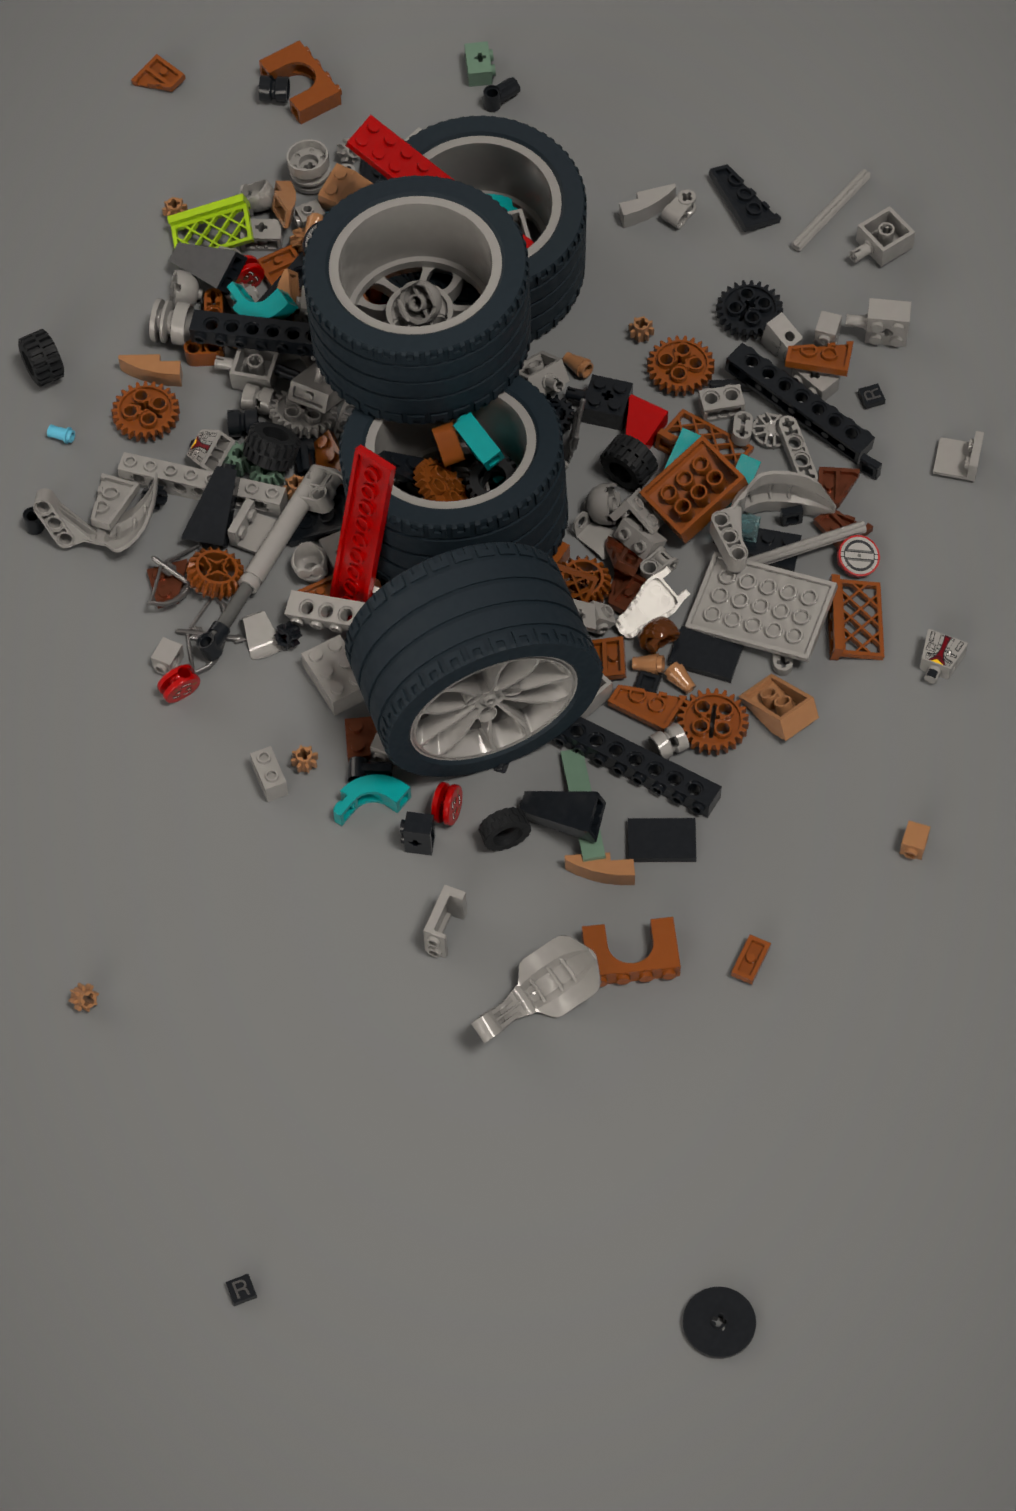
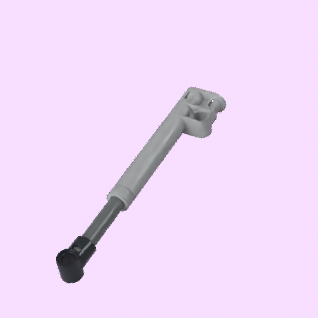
M316 464L311 465L243 575L238 580L239 587L218 621H214L209 630L197 638L196 645L206 660L214 661L222 655L223 649L221 646L230 633L229 628L249 596L257 593L260 585L267 577L306 513L312 511L325 514L334 508L335 502L333 499L337 494L336 490L340 484H343L342 473L339 470Z

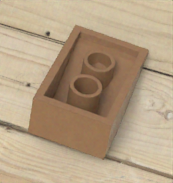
M336 163L318 193L319 204L323 209L330 211L333 206H336L340 200L345 199L349 194H353L357 190L373 183L355 170Z
M772 673L738 696L739 700H742L741 702L771 733L785 741L819 718L814 697Z

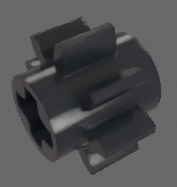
M158 485L154 510H160V505H165L168 495L163 490V485ZM148 487L142 490L141 499L149 490Z
M288 621L276 627L278 632L274 636L278 645L285 646L287 650L300 644L297 639L302 637L298 625Z

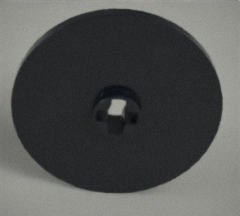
M727 1287L704 1289L690 1299L684 1310L683 1330L691 1346L705 1356L712 1358L735 1356L746 1349L755 1334L756 1316L754 1309L741 1293ZM719 1317L723 1318V1323L725 1324H721L720 1327H717L715 1321H717Z

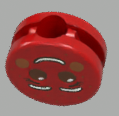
M245 255L248 259L235 283L243 282V284H251L256 288L262 282L265 271L256 257Z
M180 665L167 672L159 680L157 689L163 694L166 702H178L198 688L201 680L194 673L195 671L191 665Z
M441 782L437 786L431 805V815H434L435 823L440 824L444 822L445 825L452 826L457 821L463 797L460 785L452 784L450 786L447 782Z

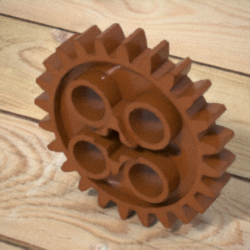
M676 335L674 341L667 337V343L661 340L660 347L654 345V351L649 352V358H647L649 379H653V385L659 384L660 391L667 388V394L674 391L675 396L679 392L686 396V391H690L693 395L695 388L702 390V385L708 386V380H712L715 360L712 359L713 353L708 352V346L702 347V341L696 344L694 337L690 341H687V336L680 340L678 335Z
M144 381L143 386H140L136 382L135 388L128 385V392L121 390L122 396H116L117 402L112 403L113 409H111L113 423L116 425L117 430H121L122 436L128 435L129 440L134 436L136 437V442H139L141 438H144V441L147 442L149 437L156 441L157 435L164 438L163 432L171 433L170 427L175 428V421H179L178 414H180L178 399H176L175 393H171L170 388L164 390L163 384L156 387L155 381L152 382L151 386L148 385L147 381Z
M431 457L425 458L415 467L413 479L417 481L415 486L420 488L418 493L424 496L423 499L444 502L470 499V494L466 491V485L462 484L463 479L457 477L456 471H451V466L445 467L443 461L439 463L437 458L434 460Z
M707 688L706 694L698 690L697 697L690 694V701L684 699L683 706L679 707L677 723L683 728L688 741L691 742V749L699 747V753L705 749L708 755L711 754L712 750H715L716 754L719 755L721 749L728 753L729 746L736 749V742L742 743L743 737L747 735L746 729L749 727V722H747L749 714H746V706L741 707L742 700L734 701L735 694L728 697L727 690L719 694L718 688L715 689L714 693H711L709 688ZM715 705L717 706L714 724V734L713 737L710 738L709 732L712 716V707ZM700 728H701V729H704L705 731H697L696 729H700ZM719 731H725L727 733L721 734L719 733Z

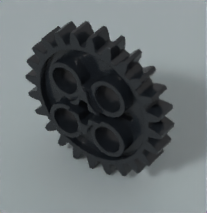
M742 280V285L740 286L735 282L734 288L727 286V292L722 291L721 297H718L716 317L719 319V325H724V331L731 329L730 335L738 333L739 339L742 335H745L746 340H748L750 335H753L756 340L758 334L763 336L766 324L781 312L783 313V302L780 301V295H775V289L768 291V284L761 287L760 281L757 285H754L753 280H751L746 285V282Z

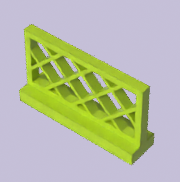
M241 193L167 216L168 224L172 230L174 249L179 242L189 244L187 242L193 233L199 236L195 245H201L206 240L210 242L208 247L219 248V246L235 248L254 242L249 209H251L250 202ZM244 211V217L240 223L233 219L237 213ZM220 218L227 219L221 228L214 225ZM231 222L237 225L232 234L225 231ZM205 223L208 226L200 234L196 229L200 224ZM212 228L219 231L213 240L206 237ZM242 228L247 230L248 237L242 239L236 237ZM186 229L189 232L183 240L178 238L177 231ZM223 234L228 236L229 239L225 244L220 245L217 243Z

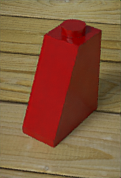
M631 394L629 397L626 435L638 439L650 450L656 441L658 431L661 428L664 429L668 424V411Z

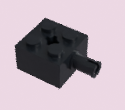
M592 374L588 389L581 390L568 386L565 398L566 400L578 402L582 398L586 400L582 415L583 423L622 431L628 414L629 397L633 394V383Z

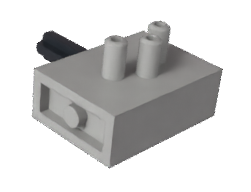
M316 362L303 372L282 364H277L274 370L276 376L291 381L288 399L326 413L343 400L326 383L325 377L321 375Z

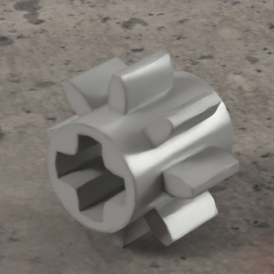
M343 138V143L337 144L336 155L341 157V162L355 163L354 158L360 157L345 146L349 138Z

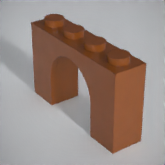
M300 40L259 60L261 75H272L274 79L277 76L291 77L301 75L314 81V84L308 90L289 99L291 113L300 124L341 105V88L338 84L335 85L330 74L322 69L319 60L312 57L307 46L304 47Z
M674 918L650 919L653 949L648 957L637 963L619 961L610 953L605 924L582 926V942L593 950L597 956L601 976L600 987L613 983L625 985L632 981L650 982L653 979L659 978L671 980L680 976L681 965Z

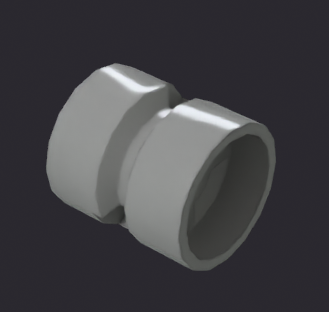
M247 383L242 393L241 409L257 408L259 414L269 416L271 399H275L277 390L268 387L260 389L258 385Z
M677 722L666 727L664 733L658 731L648 736L652 752L665 759L672 757L673 752L678 754L689 748L688 738L683 728Z

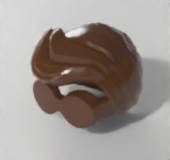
M664 616L657 617L649 621L642 628V631L638 633L639 647L650 654H656L659 648L677 640L680 632L677 626Z

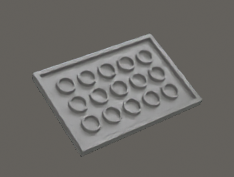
M714 551L685 627L729 642L809 663L838 585L836 582L747 560L746 567L742 572H732L727 568L721 554Z

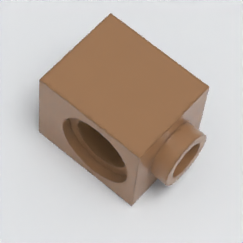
M908 821L899 854L909 859L922 860L931 827Z

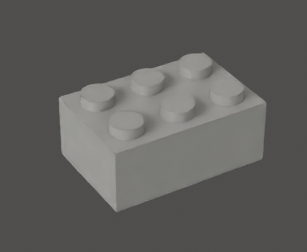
M340 634L301 653L305 671L334 716L364 701L345 653V642Z

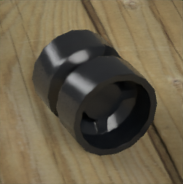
M272 75L260 76V101H271L273 98H275L276 102L289 101V76H277L276 79Z
M257 408L245 409L244 413H241L240 410H227L229 437H241L243 433L248 435L250 426L259 422Z

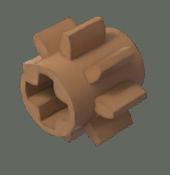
M176 197L164 201L165 207L162 208L164 216L188 210L187 204H183V199Z
M305 227L292 230L294 235L290 236V244H292L295 250H298V253L303 251L302 237Z
M645 316L635 317L634 324H629L630 338H634L638 343L649 341V335H654L653 321H649Z
M293 474L289 479H285L286 485L283 487H286L288 500H290L304 476L301 477Z
M300 745L297 751H292L291 765L297 766L298 773L301 771L309 773L313 767L317 768L315 760L318 759V753H312V746L303 747Z
M78 983L77 987L70 990L71 998L69 1002L75 1004L74 1009L81 1011L83 1008L90 1012V1008L97 1005L96 996L99 993L93 991V985L87 983L84 986Z

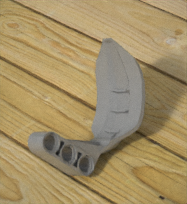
M767 471L758 474L749 485L738 491L731 507L712 514L709 528L710 535L727 568L732 572L738 573L742 572L746 567L748 549L742 537V514L744 511L753 514L762 511H781L782 508L802 505L803 515L816 516L835 513L836 505L823 486L814 478L802 473Z
M155 472L154 480L145 496L133 508L122 514L111 531L91 527L63 505L54 492L47 488L37 491L33 510L55 542L62 548H70L79 543L87 542L106 546L113 552H121L130 547L140 537L151 519L158 491V474Z
M561 935L552 939L520 962L518 984L507 998L498 1006H494L481 1015L471 1025L482 1041L486 1043L502 1032L515 1019L536 1012L556 1018L564 1015L599 990L601 976L596 954L589 947L570 936Z

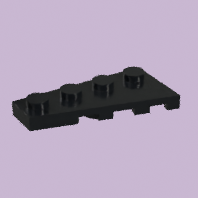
M728 164L709 170L710 178L744 232L780 223L781 217L777 213L774 214L769 209L770 206L765 201L762 202L756 196L757 193L752 188H748L744 184V180Z
M385 450L378 454L396 466L394 479L403 483L410 482L414 485V488L420 490V488L415 486L417 481L413 479L415 476L413 471L425 458Z
M742 525L743 542L748 549L749 557L800 541L802 536ZM798 555L768 565L794 572Z

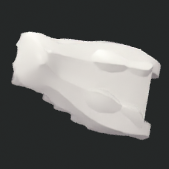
M667 566L650 576L642 584L628 608L616 620V627L625 638L635 637L652 619L660 616L670 617L690 595L687 589L676 595L663 578L671 572Z

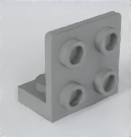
M976 431L975 438L970 439L969 442L941 437L939 439L933 474L975 481L984 432Z
M638 488L609 517L615 522L620 517L623 519L633 513L653 535L665 522L639 494L641 489Z
M246 498L228 529L230 545L256 554L276 520L257 513L254 500Z

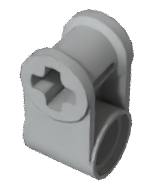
M689 189L679 192L671 203L666 205L662 211L661 219L677 229L683 227L685 222L696 211L694 203L696 201V194Z
M660 546L641 562L639 576L648 579L666 566L672 572L677 567L679 560L676 557L670 556L666 552L665 547Z

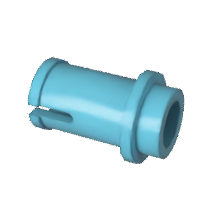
M50 424L47 429V437L59 439L68 444L74 441L75 431L71 427L63 428Z

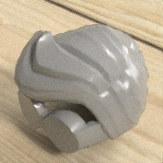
M263 179L251 184L241 185L238 194L243 193L244 196H247L249 191L252 190L251 196L247 198L250 202L251 209H249V213L251 216L254 215V212L266 211L272 207L275 190L268 180Z
M311 541L301 543L296 547L291 557V566L298 577L307 582H317L326 578L328 575V560L324 548Z

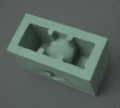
M488 41L464 44L469 87L493 85L492 76H496L495 64H491V61H494L493 49H489Z

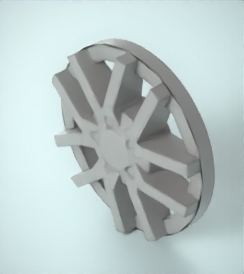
M765 412V414L758 415L754 420L752 436L762 447L777 449L783 446L777 431L778 424H776L781 419V414ZM758 437H765L764 442L761 441ZM767 440H772V444H767Z

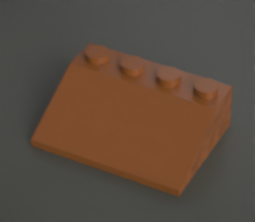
M702 435L645 486L639 494L686 544L711 521L714 512L725 509L732 503L738 491L747 486L748 483L745 476Z

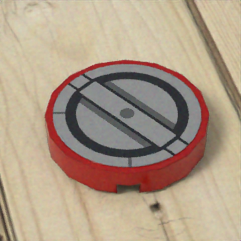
M853 535L845 539L838 547L836 555L839 567L848 576L854 578H865L873 573L878 567L880 560L879 549L876 544L868 537L862 535Z

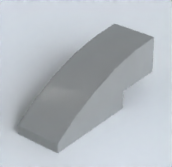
M676 184L636 192V199L619 203V217L623 228L646 221L663 211L666 205L671 203L676 197Z

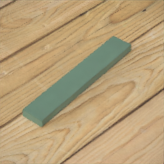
M573 749L560 751L568 791H592L585 758L581 755L582 752L579 750L575 753ZM600 829L597 842L578 838L583 862L606 859Z

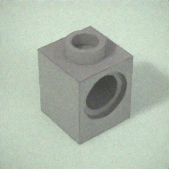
M163 637L151 656L153 669L160 674H166L178 667L185 656L183 645Z

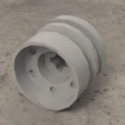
M308 139L296 142L287 152V164L294 188L300 193H319L332 171L326 146L320 141Z
M156 299L149 321L150 340L152 342L161 341L162 343H167L171 337L173 345L184 346L188 340H191L189 327L194 312V305L179 301L174 308L171 300L165 302L164 299Z

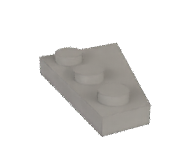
M102 473L101 484L97 491V500L94 503L90 519L91 525L111 531L140 491V484Z

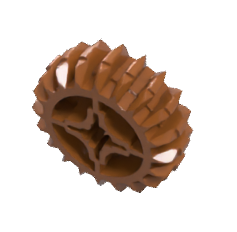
M211 546L207 550L202 548L199 552L195 551L193 557L188 561L186 568L187 581L190 582V588H195L196 593H203V598L210 596L211 600H213L215 597H218L220 601L223 597L229 599L231 594L234 595L239 587L238 580L244 573V566L240 565V559H235V553L228 554L227 549L221 551L218 547L216 550H213Z
M578 555L576 560L569 558L568 563L562 562V565L598 576L599 580L597 583L599 585L593 590L588 603L591 601L603 603L604 598H608L611 590V576L609 575L608 568H604L603 562L597 563L596 558L589 560L587 555L584 559H581ZM562 574L565 582L571 577V574ZM584 579L577 582L579 590L588 587L590 580ZM575 584L568 586L570 594L577 591ZM580 596L573 598L581 601Z

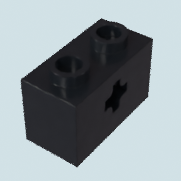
M407 811L405 820L402 819L400 823L401 843L405 846V852L432 856L435 841L434 815Z

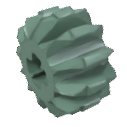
M236 441L223 463L236 465L235 470L242 471L241 476L243 477L245 472L250 474V468L255 466V464L249 461L243 454L245 441L242 444Z
M257 465L251 466L250 480L277 486L284 485L285 471H272Z

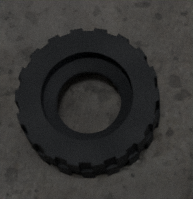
M515 807L504 808L488 815L479 825L480 828L478 829L485 847L492 851H502L523 842L531 832V826L524 810Z

